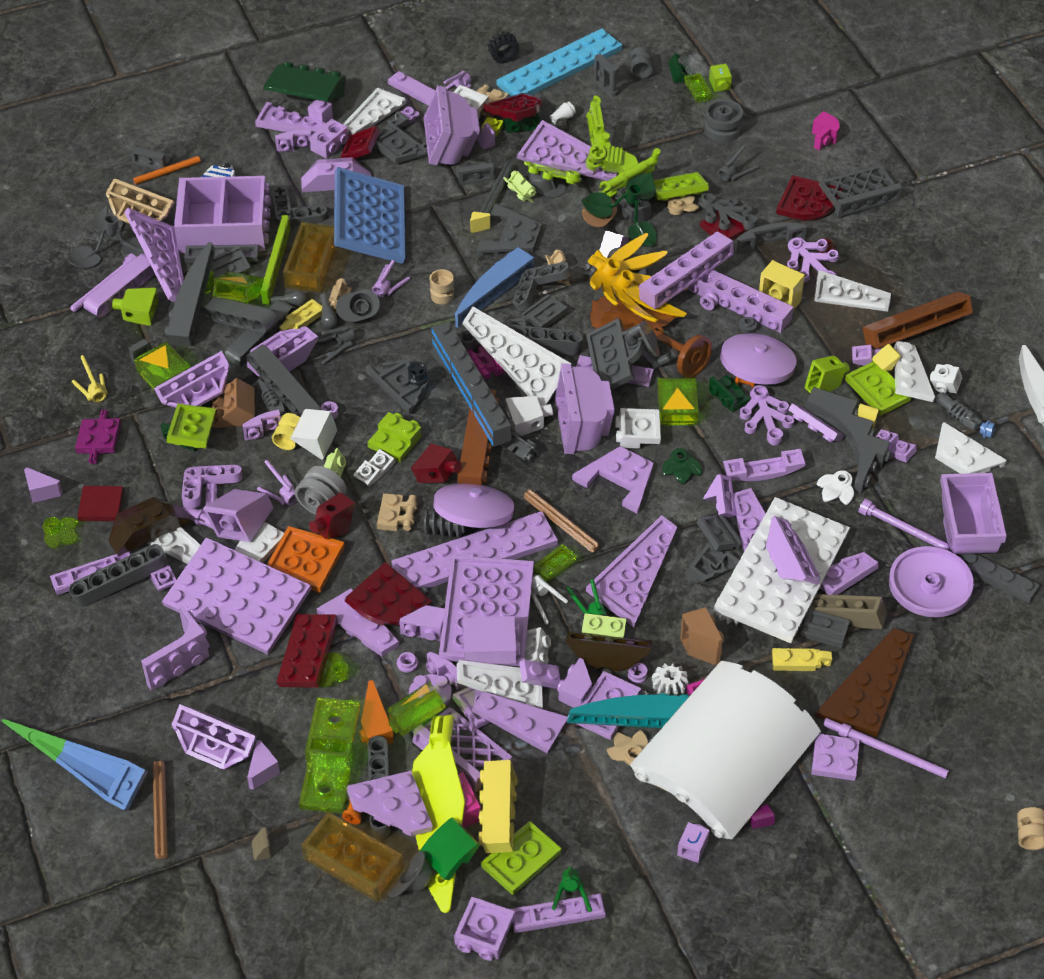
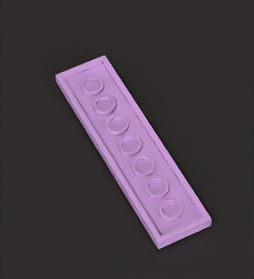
M541 511L392 560L391 562L392 567L418 590H421L422 587L431 588L448 582L452 555L515 560L557 546L558 540Z

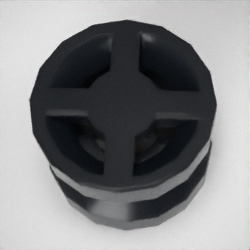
M413 362L408 366V380L410 384L421 386L427 382V367L424 363Z

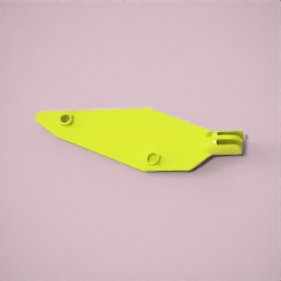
M453 715L432 717L429 744L413 763L412 774L433 826L432 831L415 835L419 851L430 836L451 817L455 818L461 825L463 822L465 798L451 747ZM435 870V875L428 884V889L443 913H448L452 904L455 874L450 881H444Z

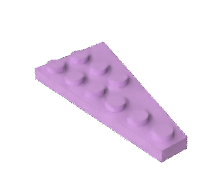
M543 120L516 158L564 171H577L580 175L605 181L619 175L618 172L602 171L603 168H600L598 171H590L585 163L591 146Z
M127 208L124 213L168 300L175 303L184 278L174 226Z
M662 515L594 579L600 603L620 618H625L626 622L633 628L677 529L676 525ZM590 583L586 587V592L594 597Z

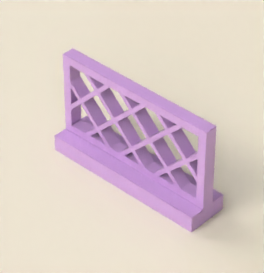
M449 707L438 716L453 715L454 720H456V724H453V730H456V735H452L451 741H457V747H452L458 774L464 773L472 791L476 793L481 789L482 783L480 772L475 766L484 767V761L475 760V754L487 755L488 761H491V755H499L503 758L502 760L511 761L512 756ZM432 720L424 726L419 724L414 728L413 743L421 750H424L429 744V730H431ZM459 730H468L472 733V736H459ZM460 742H472V748H461ZM475 742L484 743L487 745V749L475 748ZM460 754H472V760H464Z

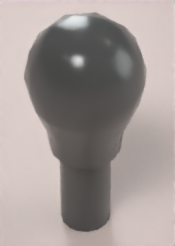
M296 290L285 294V296L271 297V304L281 300L290 305L302 306L306 303L307 296L303 291Z
M323 293L320 295L323 307L321 322L324 327L333 328L337 325L338 318L329 305L327 294Z

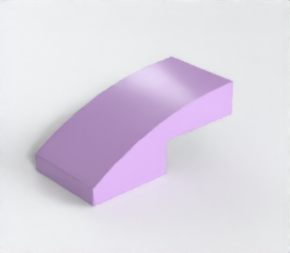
M871 345L852 347L853 363L865 366L873 362L872 358L881 349L872 350Z

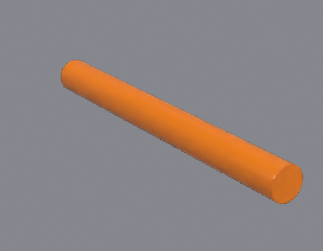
M199 156L135 177L133 181L136 185L200 163L201 160Z

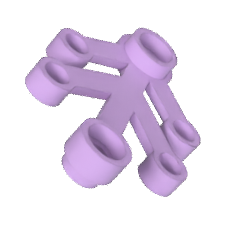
M793 238L788 243V250L792 254L791 260L787 262V266L797 271L799 268L798 257L801 255L804 259L800 273L806 275L804 282L810 279V265L817 271L820 270L837 276L835 272L828 271L818 260L836 262L839 259L838 251L830 250L828 253H809L807 250L818 249L821 252L827 250V241L820 239L817 242H805L802 238Z
M757 385L750 391L751 400L745 407L740 409V418L744 420L750 419L752 409L758 404L760 409L750 421L745 423V432L748 434L755 433L757 424L763 418L768 430L767 441L771 445H778L782 442L783 432L781 429L775 428L772 417L781 421L785 428L793 427L794 418L790 415H785L789 409L787 402L769 396L766 387ZM767 403L777 407V411L768 407Z

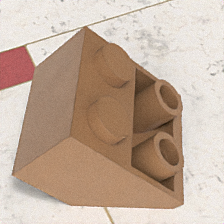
M238 378L228 383L223 393L211 401L212 408L216 409L212 426L214 428L242 426L255 416L254 387Z
M706 607L682 614L680 640L687 654L713 665H718L721 655H723L722 643H724V637L722 632L716 628L714 616L709 614Z

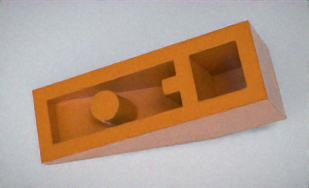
M370 680L361 719L362 730H359V735L362 743L366 742L367 746L370 738L374 736L384 737L388 745L394 743L393 730L373 680Z

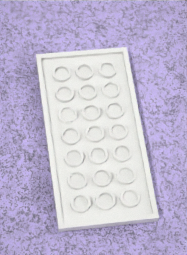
M775 497L714 605L713 611L788 643H792L850 527ZM774 515L788 520L791 528L803 542L820 575V582L818 584L794 582L782 579L778 575L777 568L770 559V554L766 548L771 519Z

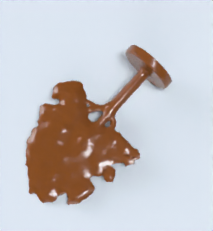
M605 296L600 297L597 301H592L590 319L591 325L595 327V330L618 318L622 321L624 331L645 320L653 329L657 341L663 342L680 352L677 360V370L683 377L693 378L697 376L708 364L712 353V342L708 337L698 334L690 338L683 345L663 333L664 329L662 327L678 316L659 313L640 306L649 315L658 319L655 323L635 314L619 299H616L619 303L617 306L612 304Z

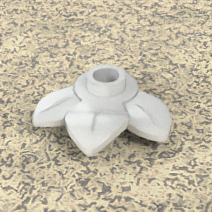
M838 471L834 475L826 474L817 482V485L823 488L822 498L824 502H829L839 497L843 504L848 505L854 496V490L851 486L852 476L847 471ZM839 478H845V481H840Z

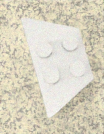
M945 422L942 424L935 459L960 474L986 473L992 467L999 465L1001 468L1005 466L1006 459Z

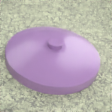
M747 333L732 336L724 342L720 353L723 366L731 374L756 384L784 382L793 375L796 367L795 354L787 345L777 339L761 334Z
M469 483L452 484L442 487L434 495L433 506L435 511L444 519L459 525L476 528L496 527L507 523L513 517L514 502L502 491L489 486Z
M923 546L909 549L896 558L890 570L889 587L894 598L909 611L926 617H944L958 612L968 603L973 590V576L967 564L954 553L938 547Z

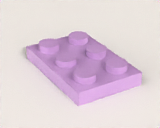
M603 671L581 706L615 697L640 695L641 688ZM577 724L609 740L612 739L620 727Z

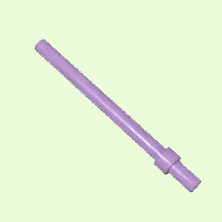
M828 718L825 719L823 726L839 732L838 735L842 737L859 739V742L945 779L948 775L949 770L851 729L852 726L848 724H840Z

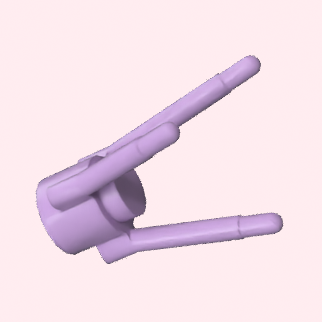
M460 72L444 81V84L450 83L446 86V90L454 85L456 87L462 85L470 88L471 77L467 72Z
M392 260L389 265H385L377 282L372 287V291L379 297H384L385 294L390 296L393 291L411 279L407 277L390 288L391 283L386 277L395 260Z
M265 460L266 465L283 487L279 491L280 497L261 487H258L257 490L277 500L282 506L286 503L289 506L294 505L298 501L295 497L294 486L286 475H283L282 478L268 460Z

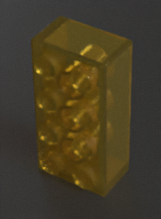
M301 222L283 270L285 288L321 292L337 247L334 246V226Z
M330 812L323 817L301 845L304 860L376 902L380 900L404 869L401 853Z

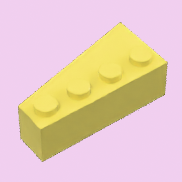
M511 760L484 761V770L480 771V780L484 784L483 790H480V803L483 804V811H479V821L483 825L482 831L479 832V844L483 845L486 853L513 852L514 823L510 821L515 819L516 812L513 801H516L517 797L515 786H517L518 779Z

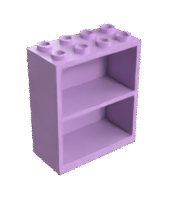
M265 176L179 178L174 224L179 254L185 253L186 246L207 245L208 242H212L213 245L258 244L259 251H265L266 244H269V234L266 231H270V223L267 219H270V208L268 207H271V196L267 195L270 192L269 183H266Z

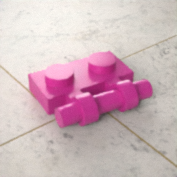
M483 346L478 347V353H475L472 349L467 351L479 373L485 379L491 377V372L495 376L506 373Z

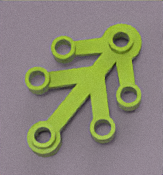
M524 161V165L529 166L528 172L538 174L539 171H543L542 177L544 179L552 180L553 177L564 178L570 184H576L581 181L580 173L577 171H561L560 169Z

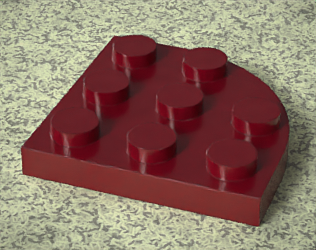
M520 93L483 104L484 111L491 113V115H500L502 118L521 121L524 117H535L536 113L542 109V104L539 97Z
M792 175L776 208V214L807 221L824 217L831 213L835 207L819 186L818 181ZM827 185L828 188L836 189V186ZM838 188V191L843 192V188ZM835 195V198L838 201L840 197Z
M386 562L348 594L344 600L365 619L379 625L386 623L396 624V626H400V618L426 605L430 606L432 600Z

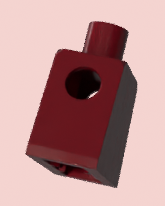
M430 444L411 467V470L418 483H444L452 473H459L462 465L451 449Z
M341 492L322 503L317 508L315 520L309 523L310 530L313 533L320 534L325 539L349 533L355 502Z

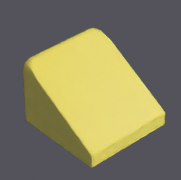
M472 212L470 219L471 233L490 229L489 213Z
M887 344L874 355L872 360L882 370L892 371L901 355L890 344Z
M860 404L857 416L874 421L873 429L877 422L879 409Z

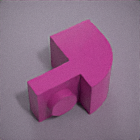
M824 111L813 121L812 133L815 134L814 148L819 151L824 146H827L829 142L836 144L839 134V121Z

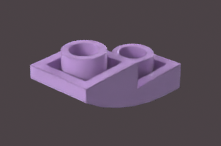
M311 129L289 131L276 135L277 151H294L295 147H310L309 137L312 136Z
M279 409L258 415L244 423L242 426L245 440L264 437L263 431L276 429L281 420Z
M881 429L875 436L876 438L889 441L888 450L891 451L890 456L907 463L917 451L916 445L899 440L896 433Z
M168 565L149 575L158 591L173 586L177 580Z
M433 652L427 653L428 663H426V667L430 674L445 676L450 686L453 685L457 691L465 688L464 685L457 683V667L447 659H440L438 654Z

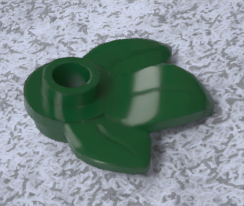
M677 448L672 451L670 458L663 463L662 471L663 475L673 474L676 480L684 485L691 474L700 476L702 474V467L697 459L690 457L687 450ZM677 455H682L684 458L679 459Z

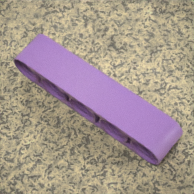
M139 255L90 294L84 301V309L99 318L103 317L113 309L112 303L114 298L123 299L127 289L139 288L153 277L155 272L146 255Z

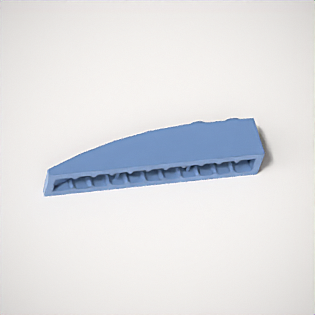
M517 247L503 259L497 261L480 277L462 300L455 313L456 327L459 328L463 325V321L472 307L481 311L516 285L524 271L534 268V257Z

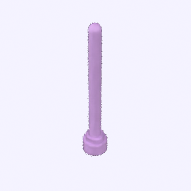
M132 253L125 257L123 265L75 302L70 308L71 311L76 312L84 306V301L90 294L137 257Z
M864 499L859 508V513L864 516L873 515L935 547L945 550L950 548L949 544L877 509L876 505L868 499Z

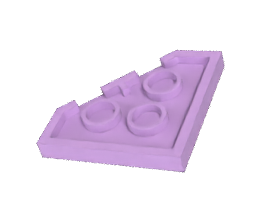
M411 771L347 786V793L354 810L360 813L364 811L374 816L375 820L383 824L393 825L402 829V833L409 836L432 831L431 820Z

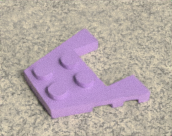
M620 446L572 475V480L586 488L598 475L630 491L622 501V506L638 514L653 470V462Z

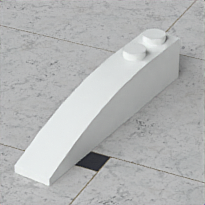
M1022 345L1019 364L1024 388L1039 423H1042L1044 426V371L1027 346Z

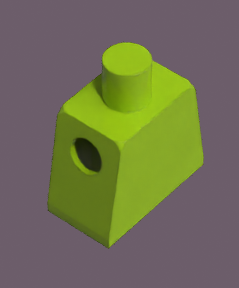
M157 288L127 289L123 299H113L112 307L113 309L121 310L125 321L151 326L159 302Z
M836 356L813 360L804 388L809 393H811L813 387L831 392L840 387L844 374L850 371V367L846 362L842 363Z

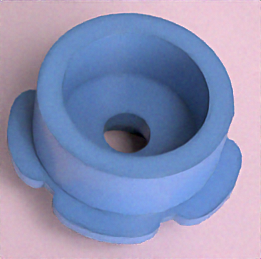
M988 420L986 423H982L980 434H983L984 439L986 437L992 438L995 431V423Z

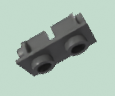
M512 430L511 441L501 444L502 447L512 453L518 447L515 455L525 462H531L534 459V453L538 456L540 455L536 450L537 445L529 439L524 441L517 431Z

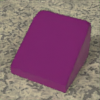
M767 804L760 805L749 818L752 829L774 824L775 815Z

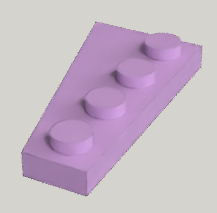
M266 102L255 121L256 127L280 132L311 129L312 135L326 124L308 116L301 117L295 111L292 113L287 112L281 106L276 108L270 102Z
M751 488L733 493L736 518L744 552L766 514Z
M351 588L317 608V614H336L338 618L336 626L339 625L346 630L347 634L360 639L362 644L380 656H384L399 647V641L384 625H379L365 619L344 601L346 596L353 591Z
M484 691L472 708V712L545 753L549 752L567 722L566 716Z

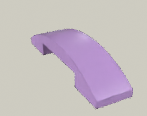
M801 449L782 451L781 457L746 463H744L743 458L723 461L726 475L731 477L732 480L761 481L797 471L805 466V461Z

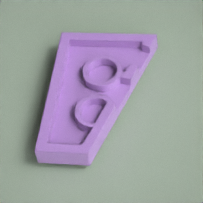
M865 552L843 558L840 563L831 565L820 589L828 595H838L877 570L878 562Z

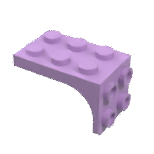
M184 607L179 608L185 634L178 640L141 660L146 683L151 691L163 686L174 677L182 675L186 670L199 665L209 657L208 648L210 645L205 637L207 631L202 624H197L193 613L190 610L187 611Z

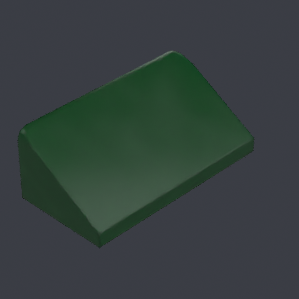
M674 53L668 62L673 82H693L694 78L689 59Z

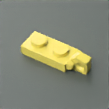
M311 299L285 317L286 320L279 327L280 331L300 329L309 325L322 316V305Z
M772 648L774 671H815L816 668L831 666L832 653L829 651Z

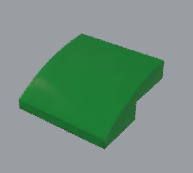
M451 817L430 836L420 851L424 852L425 859L444 880L450 881L461 863H468L480 844L455 818Z

